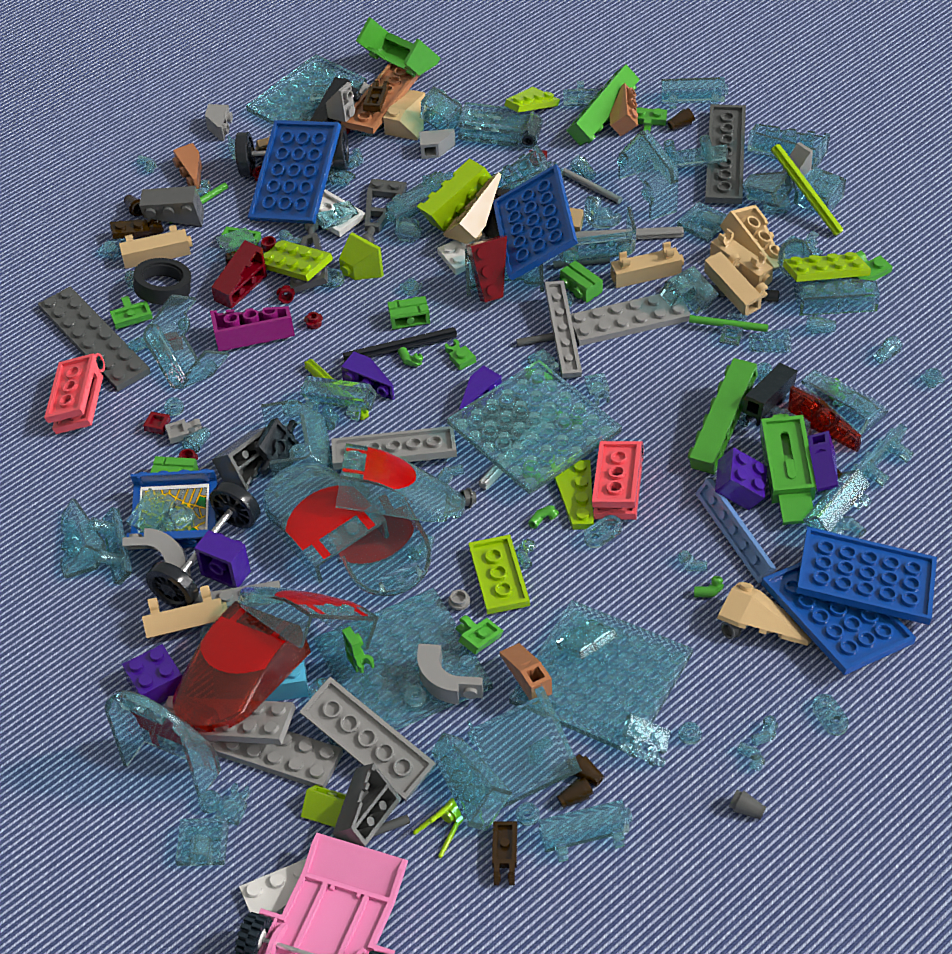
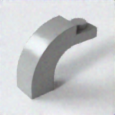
M144 528V537H142V534H129V537H123L122 546L127 550H157L161 552L165 562L171 563L180 569L188 561L183 548L171 536L162 531ZM191 568L187 571V574H188L190 577H191Z
M418 644L417 661L419 676L422 684L430 694L441 701L458 705L460 697L468 699L483 698V678L455 676L446 672L441 666L443 659L441 645Z

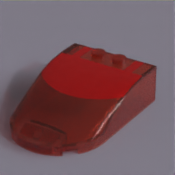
M235 601L209 628L175 690L172 704L177 719L198 732H215V728L228 725V728L245 720L311 653L302 626Z

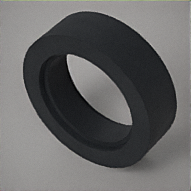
M148 259L138 264L134 269L133 289L135 294L146 302L157 305L175 304L189 296L191 291V272L186 265L173 259ZM155 276H166L176 279L179 283L172 286H156L145 280Z

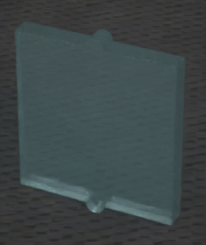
M246 227L215 237L219 247L223 248L226 253L238 250L244 240L253 244L257 243L253 233H250Z

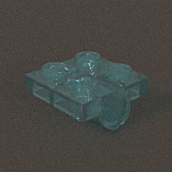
M697 202L677 222V226H682L684 231L709 242L721 230L720 225L727 214Z
M589 619L583 621L573 631L564 633L562 638L555 642L559 650L584 659L611 643L618 635L615 628Z
M228 818L180 819L175 858L176 865H225L229 830Z

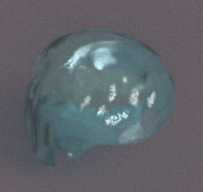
M587 196L584 212L585 219L590 226L596 229H608L617 226L621 222V213H613L609 206L607 208L602 207L600 197Z
M795 238L787 240L782 244L778 252L777 261L781 272L785 276L794 279L783 267L784 259H791V257L795 256L806 258L813 255V251L810 250L808 243L803 239Z

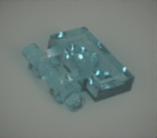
M631 713L626 716L622 737L630 740V742L624 741L620 749L627 752L630 757H638L645 760L651 766L663 767L666 759L660 757L658 753L664 754L667 752L671 731ZM640 745L648 748V751L642 749Z

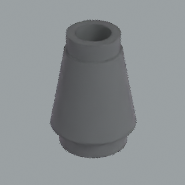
M736 790L729 805L730 808L734 809L733 812L760 820L766 809V806L762 805V803L744 790L743 792Z

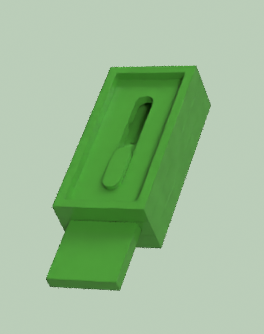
M788 414L773 415L772 418L761 419L759 433L764 462L767 466L770 497L772 503H779L782 524L815 522L812 500L815 498L816 482L803 415L789 416Z

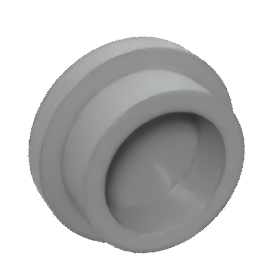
M454 590L448 598L449 606L454 610H464L470 605V596L464 590Z

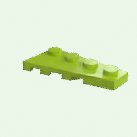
M531 87L507 98L504 106L516 112H524L558 106L560 99L554 97V94L551 92H544Z
M590 460L549 461L550 471L553 473L555 484L558 487L572 529H594Z

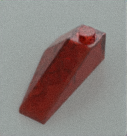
M790 387L787 412L789 416L803 415L805 426L819 433L829 431L831 439L856 452L860 450L862 435L821 397L801 387Z

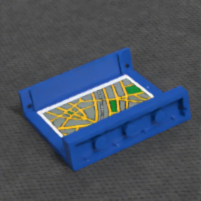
M201 469L198 471L180 470L178 472L159 471L158 473L139 472L137 474H130L133 482L131 533H127V537H129V534H142V537H144V528H151L168 534L182 548H195L208 530L211 531L216 525V512L209 501L210 493L217 486V477L214 470ZM135 549V550H153V549Z

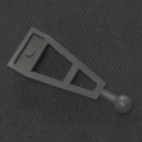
M371 179L367 189L364 224L367 233L363 234L362 238L373 244L375 243L374 233H379L403 200L407 189V182ZM373 196L393 198L387 208L372 207ZM371 216L380 217L376 223L371 222Z
M316 220L315 224H304L308 232L306 236L302 237L300 245L309 247V244L314 243V249L323 251L320 238L316 233L319 228L318 221ZM326 265L309 281L290 277V287L297 293L328 283V268Z

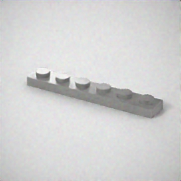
M564 281L545 282L544 289L561 377H581L582 369Z

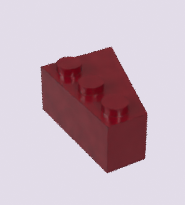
M505 235L466 245L479 299L482 302L503 297L507 236Z
M244 240L211 287L214 301L232 309L267 277L264 254L261 247Z

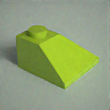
M353 232L349 234L339 257L341 273L353 280L381 278L384 276L381 247Z

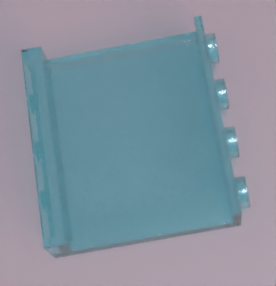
M543 686L535 689L536 698L476 727L473 726L471 721L467 722L470 731L467 732L471 743L473 745L476 744L478 748L475 750V754L479 762H484L486 767L482 769L487 782H492L493 787L490 788L495 801L500 800L504 808L582 771Z

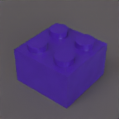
M733 447L718 459L715 492L750 510L765 498L767 466Z
M208 530L194 548L202 576L236 588L240 587L251 572L246 546L239 540H233L221 533Z
M163 644L122 664L126 679L144 708L150 709L166 701L168 696H176L186 691L182 674Z

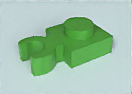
M457 339L453 340L454 346L445 344V351L449 354V359L459 370L476 363V356L466 345L460 348Z

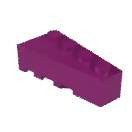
M289 306L266 307L262 311H257L253 308H248L245 312H234V309L226 310V313H217V310L210 311L218 352L295 336Z

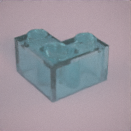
M695 266L668 279L659 292L670 307L685 301L696 315L709 308L719 295Z

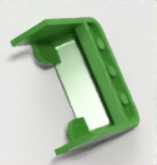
M370 17L356 39V42L369 52L368 55L376 60L380 58L406 70V73L412 77L422 75L438 65L441 59L421 40L416 39L414 44L387 32Z

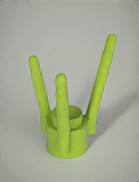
M451 798L438 812L413 831V834L416 835L440 817L447 823L454 822L438 854L439 858L443 857L458 826L464 821L462 814L465 808L463 804L456 798Z

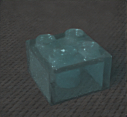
M433 86L421 100L420 118L437 130L456 129L461 123V103L457 99L449 97L444 90Z
M815 166L804 176L830 212L844 197L845 178ZM796 185L794 204L816 212Z

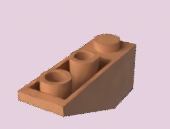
M625 83L621 86L610 112V126L620 136L638 126L636 92Z
M193 143L174 149L172 160L174 166L179 168L181 176L186 178L188 186H196L199 193L202 163L199 151Z
M518 643L499 652V655L531 703L552 695V678L542 663L525 647Z

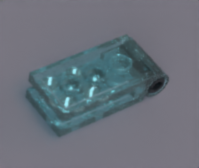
M465 102L458 121V127L460 128L458 139L468 142L475 141L484 144L490 143L519 147L521 144L524 148L531 149L537 144L543 120L532 110L516 112L508 107Z

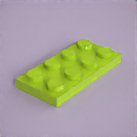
M284 240L278 241L272 249L264 253L266 270L304 281L312 279L333 260L329 252Z
M847 252L842 255L833 253L827 256L810 255L806 258L795 256L791 257V259L783 260V267L796 282L870 276L871 268L854 252Z
M511 535L469 542V551L487 615L530 606V599Z

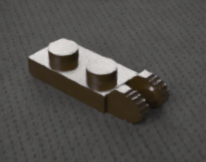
M373 81L364 100L363 111L381 112L389 91V81H384L383 86H379L378 81Z
M137 219L110 222L113 239H123L131 234L133 238L149 237L151 235H159L164 231L161 225L162 222L159 220Z
M493 821L492 868H494V885H499L501 882L500 868H509V885H515L517 821Z

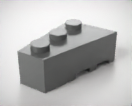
M196 186L142 189L139 207L144 218L202 227L205 210Z
M266 427L248 432L212 459L223 482H231L245 490L249 489V483L252 478L257 476V470L260 465L265 463L254 447Z
M375 763L355 769L333 831L336 839L366 847L402 798Z

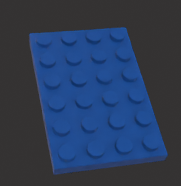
M274 120L248 218L251 221L316 223L341 130L339 122Z
M557 164L493 200L499 235L507 236L505 264L508 277L511 280L522 276L578 244L561 171Z
M807 526L796 593L930 625L937 557Z
M800 563L762 578L761 585L843 675H847L915 643L916 637L897 617L797 594L796 588Z

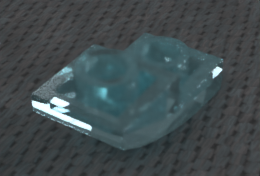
M331 166L327 180H331L332 185L346 186L356 177L350 171L335 170Z

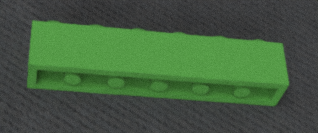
M627 64L611 76L567 128L566 131L580 146L585 142L589 144L596 137L594 134L600 132L604 128L603 123H607L610 120V112L621 86L625 83L629 88L632 87L634 90L637 88L636 84L640 79Z
M733 358L731 364L727 365L725 378L718 385V394L716 398L713 397L711 400L710 412L704 416L702 430H699L696 434L694 448L691 447L688 452V459H690L692 469L715 475L718 459L723 456L742 413L745 396L752 390L758 376L756 363Z

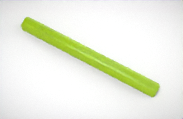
M780 144L773 146L771 152L835 236L842 233V226Z

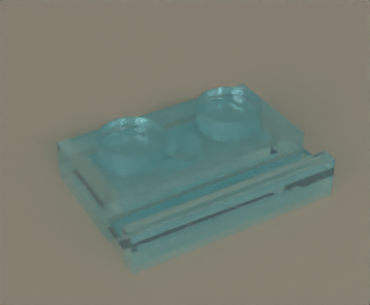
M149 488L126 522L129 526H133L143 533L144 528L159 530L176 506V502Z

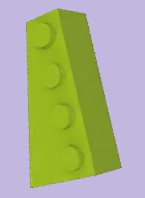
M469 158L453 173V177L450 180H445L441 183V188L436 193L431 192L428 195V200L424 204L420 202L416 207L431 225L445 232L452 221L465 211L464 207L476 198L477 192L492 176L484 166Z

